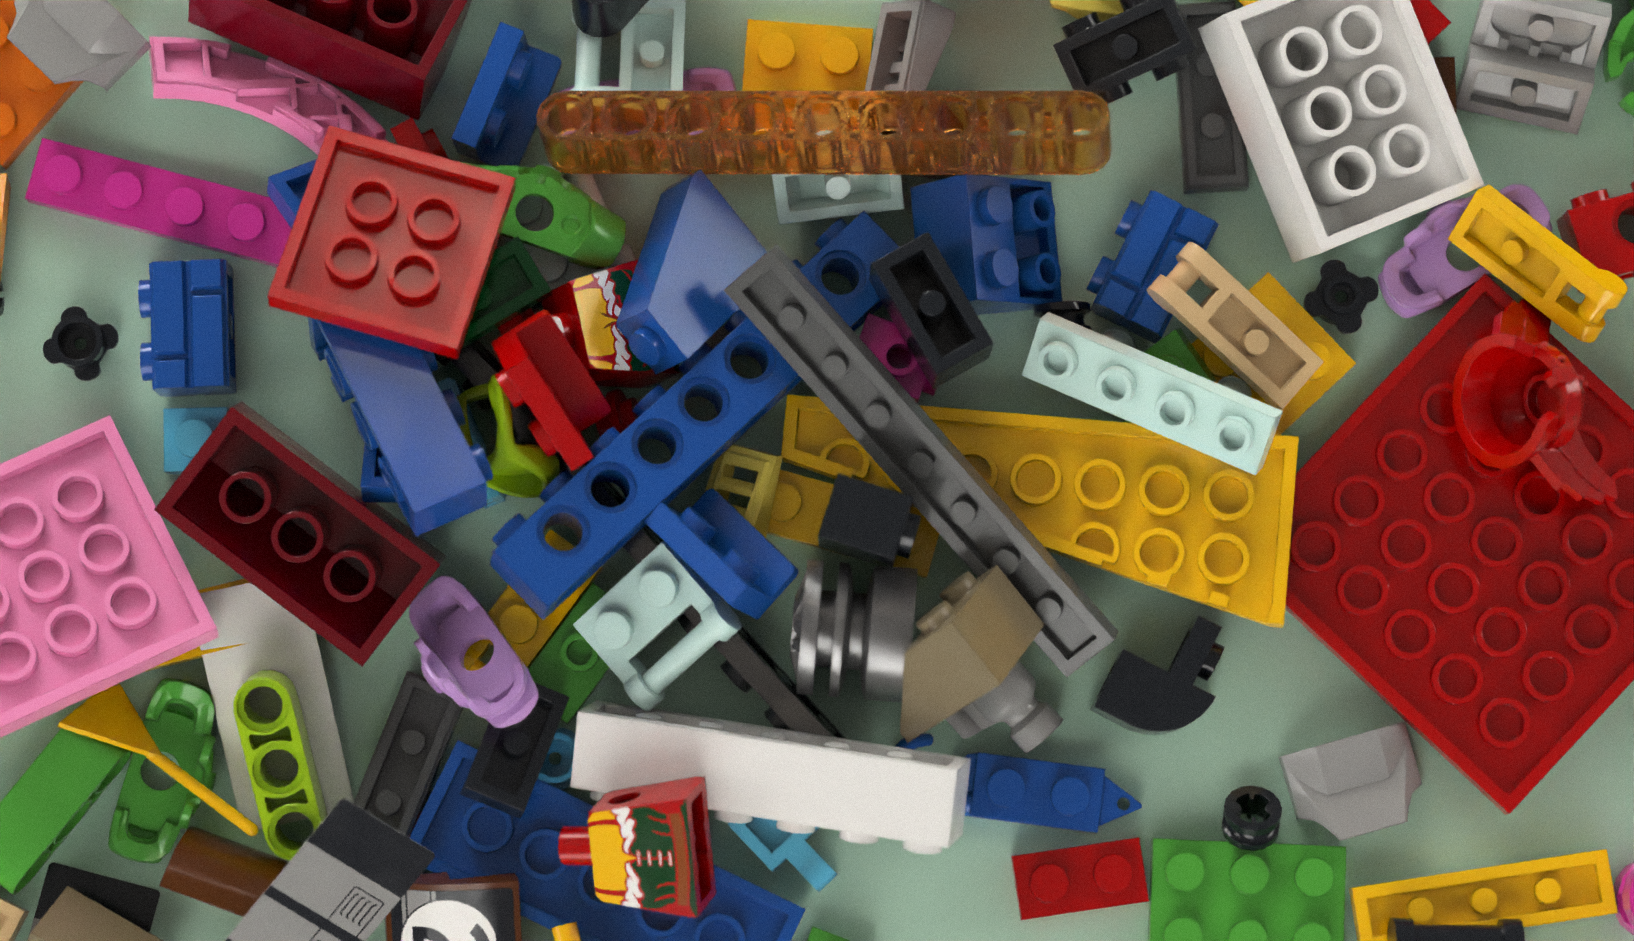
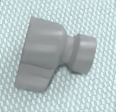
M1018 660L1001 685L951 715L946 721L963 739L969 738L996 723L1005 722L1011 727L1010 737L1026 754L1043 742L1062 723L1063 719L1048 702H1039L1035 698V679Z

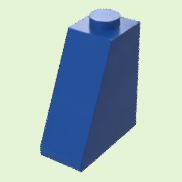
M701 169L672 184L661 193L616 323L617 328L628 340L633 354L640 361L648 364L655 374L689 359L739 309L737 304L724 290L767 252Z

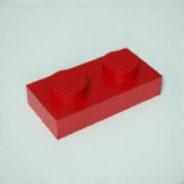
M1139 837L1011 856L1020 920L1149 901Z

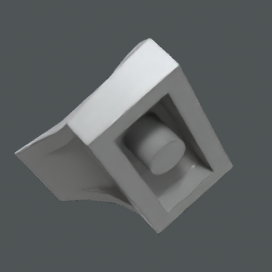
M15 0L14 5L17 13L6 37L54 84L70 81H89L103 87L106 91L151 48L149 42L107 0Z
M1405 722L1279 757L1296 819L1316 821L1328 829L1340 841L1407 822L1412 793L1422 784Z

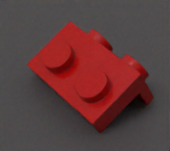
M541 310L491 342L504 368L494 376L515 408L526 402L537 418L527 425L547 457L559 451L571 471L594 458L581 431L607 416L611 412V407L551 314L547 310Z

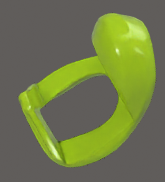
M493 374L488 383L470 388L456 397L466 424L459 428L468 446L473 445L469 430L467 404L489 397L497 420V437L493 453L486 456L493 473V479L487 481V487L514 497H539L541 492L560 474L559 459L555 454L547 457L539 445L515 443L510 400L496 380L495 374Z

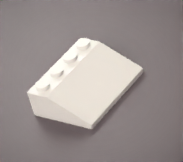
M1259 0L1225 13L1198 28L1292 263L1323 253L1485 186L1410 0Z

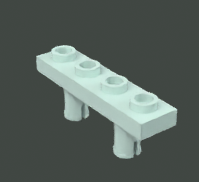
M1050 312L1040 318L1022 376L1253 475H1256L1263 468L1283 411L1251 398V388L1244 380L1235 376H1227L1216 383L1135 349V339L1123 328H1108L1103 334H1100Z

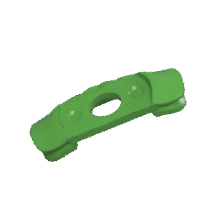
M462 162L516 178V189L500 233L501 236L510 239L518 236L524 244L565 257L571 263L591 269L608 267L617 258L624 244L625 220L594 201L590 195L574 184L560 177L561 172L549 166L536 164L535 168L518 165L500 164L499 166ZM529 196H537L546 200L553 212L551 224L541 231L525 229L516 217V207L522 199Z
M162 679L149 702L143 723L160 752L171 754L177 760L179 767L213 791L216 781V773L212 772L213 747L216 737L210 735L215 714L211 693L187 680ZM133 752L114 810L108 846L112 852L130 861L151 864L159 863L171 851L180 829H188L191 818L203 800L178 781L170 788L164 790L150 788L141 776V767L146 757L145 755Z

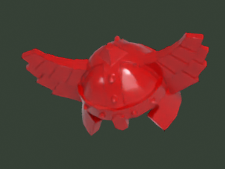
M1524 298L1518 303L1512 300L1507 304L1504 311L1494 317L1492 335L1479 339L1463 356L1454 378L1452 407L1456 428L1468 452L1485 466L1504 470L1530 459L1555 491L1561 488L1576 501L1584 498L1598 506L1603 503L1604 499L1612 503L1618 500L1616 481L1604 473L1605 471L1594 461L1593 456L1583 445L1584 442L1577 430L1585 408L1584 389L1588 387L1589 382L1583 381L1584 376L1577 374L1566 355L1555 346L1549 345V330L1552 320Z

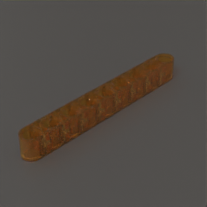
M562 91L547 97L539 105L536 114L537 125L547 160L553 168L569 174H692L701 169L704 174L1084 175L1094 173L1103 168L1110 160L1112 152L1109 107L1102 97L1087 91ZM577 130L572 134L561 135L567 131ZM640 130L636 134L625 135L630 131ZM698 130H703V131H704V132H702V133H700V134L688 135L689 133H691V132H693V131H698ZM761 130H766V131H768V132H766V133H764V134L752 135V133H754V132H756V131H761ZM889 130L897 131V132H895L894 134H890V135H881V134H880V133H882L883 131H889ZM1082 130L1091 132L1086 135L1072 134L1076 131ZM820 131H833L825 135H816ZM947 131H962L959 134L955 135L944 134ZM1012 131H1026V133L1021 135L1008 134Z

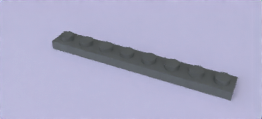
M777 244L729 284L724 290L898 488L904 494L913 497V505L978 577L995 565H998L1045 624L1034 641L1066 678L1115 640L1118 630Z

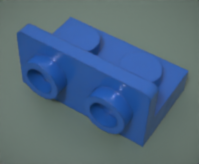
M500 22L451 137L457 153L486 165L520 166L561 70V59L528 45L523 30Z
M714 489L706 490L692 507L688 506L683 513L660 502L644 520L730 606L757 620L798 575L797 567Z

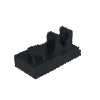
M537 683L535 685L538 690V700L531 713L524 720L505 728H496L491 723H488L460 792V795L519 819L525 811L569 700V696Z

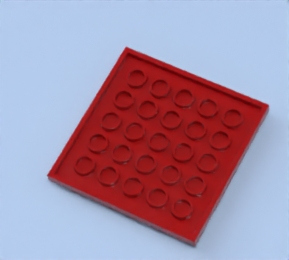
M1484 273L1296 473L1285 609L1498 809L1507 815L1517 807L1634 680V410L1549 332V345L1555 346L1566 355L1577 374L1583 375V381L1589 382L1588 387L1584 389L1585 408L1577 430L1584 442L1583 445L1593 456L1594 461L1605 471L1604 473L1616 481L1618 500L1612 503L1604 499L1603 503L1599 506L1584 498L1576 501L1561 488L1555 491L1530 459L1503 470L1485 466L1469 453L1456 428L1452 407L1454 378L1463 356L1479 339L1492 335L1494 317L1504 311L1507 304L1514 300Z

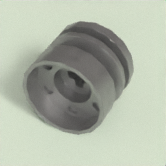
M808 560L806 573L795 594L790 658L797 682L796 694L813 695L815 666L831 668L829 697H839L847 669L860 670L864 700L902 703L904 656L907 649L911 646L913 639L917 569L875 565L866 594L854 593L850 563L840 562L838 590H822L824 561Z

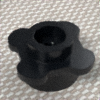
M1340 260L1327 261L1320 269L1321 280L1315 291L1309 292L1304 298V308L1311 317H1320L1325 322L1336 325L1339 332L1352 334L1362 325L1361 314L1367 303L1377 298L1379 292L1378 285L1369 276L1360 278L1347 271L1345 264ZM1338 291L1346 293L1347 300L1340 303L1336 300L1335 294Z
M74 306L63 311L61 322L55 327L52 338L46 340L43 345V354L47 361L52 364L63 363L72 368L78 379L91 381L100 375V362L107 350L114 349L117 346L119 335L112 325H99L87 317V313L83 308ZM79 338H84L87 342L86 347L82 350L75 347V342Z

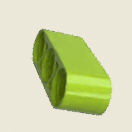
M261 670L251 675L237 691L233 701L234 716L266 842L270 850L278 857L290 861L306 841L295 842L288 839L280 827L281 817L290 812L304 814L311 820L315 831L328 813L297 690L293 682L284 673L275 670ZM263 686L274 689L282 700L283 709L281 714L273 718H264L257 715L249 704L251 690ZM277 749L290 752L298 763L297 775L289 780L274 778L265 767L266 754Z

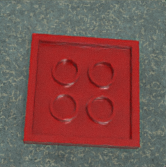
M329 125L268 293L269 306L458 359L516 189V178Z

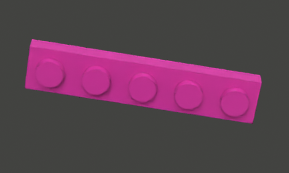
M45 138L41 140L25 199L29 203L277 268L291 232V227L270 197Z

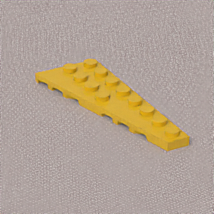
M787 394L781 449L783 462L836 479L839 473L903 493L819 397ZM919 405L1048 552L1269 627L1283 628L1298 436L1274 435L1263 468L1256 475H1253L1134 423Z

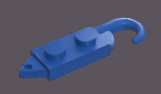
M923 733L910 742L903 738L895 747L915 750L918 747L932 745L934 739L931 734ZM980 752L965 756L966 758H971L965 816L1098 833V826L1142 807L1140 802L1108 779L1103 768ZM1120 798H1125L1128 801L1129 806L1126 810L1118 808L1117 802Z

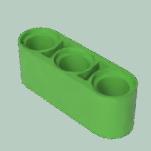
M62 728L58 731L0 802V885L12 895H15L33 879L120 773L133 751Z

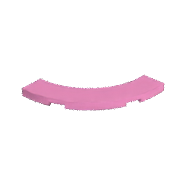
M149 36L153 98L206 102L253 115L294 136L317 155L320 152L329 125L389 142L386 139L385 129L367 111L339 89L316 76L271 57H268L267 61L250 55L231 51V45L226 43L184 37Z

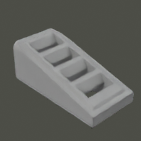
M904 0L882 3L861 105L875 126L911 124L954 25L956 12L930 0ZM895 97L893 108H886L890 98Z

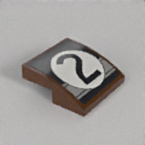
M447 872L421 874L385 917L386 941H522L519 880L515 873L450 879Z

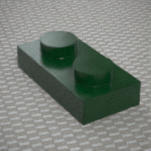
M518 236L495 249L461 349L552 296V290ZM438 354L441 361L448 358V356Z

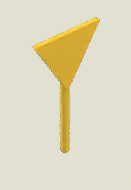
M120 683L92 695L59 722L57 726L59 728L145 755L152 763L247 835L255 836L258 833L259 829L255 823L160 752Z

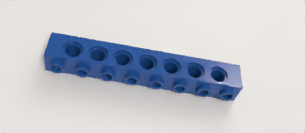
M865 211L861 212L849 224L842 218L835 221L815 242L814 245L820 251L804 266L797 259L792 261L854 332L865 322L868 313L873 315L883 306L869 281L871 263L899 248ZM829 272L845 276L851 284L852 292L844 295L830 292L824 286L821 276ZM741 309L724 326L730 333L713 349L705 342L678 368L684 374L680 380L668 391L660 384L653 388L632 410L638 418L621 434L614 427L606 431L589 448L594 458L575 476L568 470L559 474L539 495L544 504L526 520L521 513H518L492 538V541L498 547L493 550L489 565L542 620L546 619L647 525L644 520L660 502L666 505L671 503L803 380ZM738 355L750 356L760 364L762 375L753 379L743 378L732 369L730 359ZM692 397L706 398L714 405L717 417L709 421H698L687 413L684 402ZM647 439L659 440L669 448L671 459L663 464L649 463L640 455L638 444ZM603 481L612 482L623 491L625 502L616 507L602 506L593 498L591 487ZM552 525H566L576 533L579 544L571 550L559 551L552 548L546 542L543 532Z

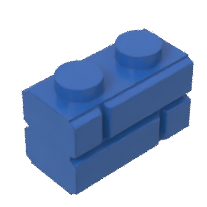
M1150 190L1143 205L1131 200L1114 233L1125 239L1115 261L1103 255L1086 290L1097 295L1090 310L1152 343H1157L1162 338L1173 314L1160 307L1149 296L1147 288L1159 275L1167 276L1179 263L1176 255L1189 241L1199 245L1206 251L1219 224L1157 191Z
M224 259L155 261L149 263L150 280H140L138 286L140 315L142 318H151V342L141 343L140 368L143 381H152L153 390L158 395L164 397L237 393L233 267Z

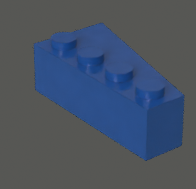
M308 317L311 346L319 361L326 359L332 374V385L341 401L345 402L355 398L356 401L350 405L357 430L367 449L373 451L380 448L383 456L377 458L381 474L415 537L487 506V481L493 479L490 464L478 443L468 446L459 428L466 424L461 406L450 388L441 392L432 372L438 370L434 353Z

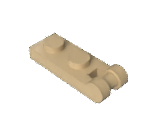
M1189 241L1176 255L1179 263L1167 276L1159 275L1147 288V293L1160 307L1173 314L1270 406L1280 410L1283 409L1324 361L1199 245ZM1197 280L1202 281L1212 290L1200 305L1186 293Z

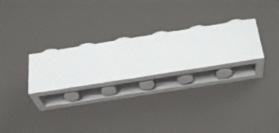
M596 700L577 711L570 787L590 790V798L599 801L604 794L613 790L690 777H705L708 810H714V818L723 822L750 823L753 817L777 820L776 827L785 832L807 834L815 832V827L839 830V838L852 843L872 844L877 843L878 838L882 837L903 841V848L910 852L938 854L942 852V847L949 848L963 834L971 758L657 709L645 711L638 706Z

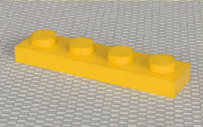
M1607 849L1349 888L1357 941H1387L1390 918H1412L1414 925H1497L1499 919H1520L1524 927L1618 913Z

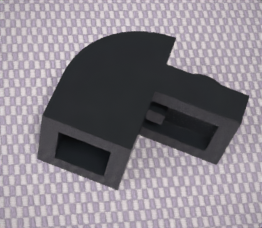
M1201 616L1196 617L1192 621L1167 671L1123 649L1118 654L1090 710L1130 731L1147 735L1174 732L1192 723L1210 707L1216 697L1194 686L1193 683L1197 676L1208 681L1225 648L1215 642L1222 627Z

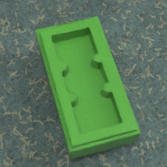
M594 583L591 584L528 669L535 683L569 696L561 718L568 725L610 670L609 666L573 626L582 615L606 594L604 590Z

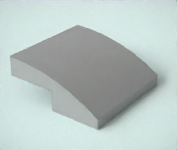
M1481 0L1456 92V109L1578 134L1594 86L1595 67L1612 19V4L1595 0Z

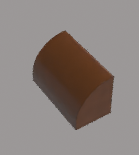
M191 826L186 830L175 848L159 886L244 917L289 861Z

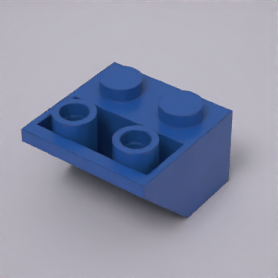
M964 173L910 187L914 237L917 238L926 232L930 234L977 315L1034 310V306L1039 304L1062 301L1061 269L1058 261L1054 219L1055 206L1052 198L1051 182Z

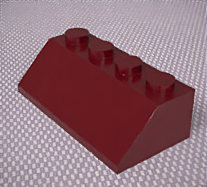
M189 0L188 22L419 121L445 73L472 0Z
M244 402L231 407L154 509L362 667L447 557L421 536L415 537L412 529L377 503L362 501L359 489Z

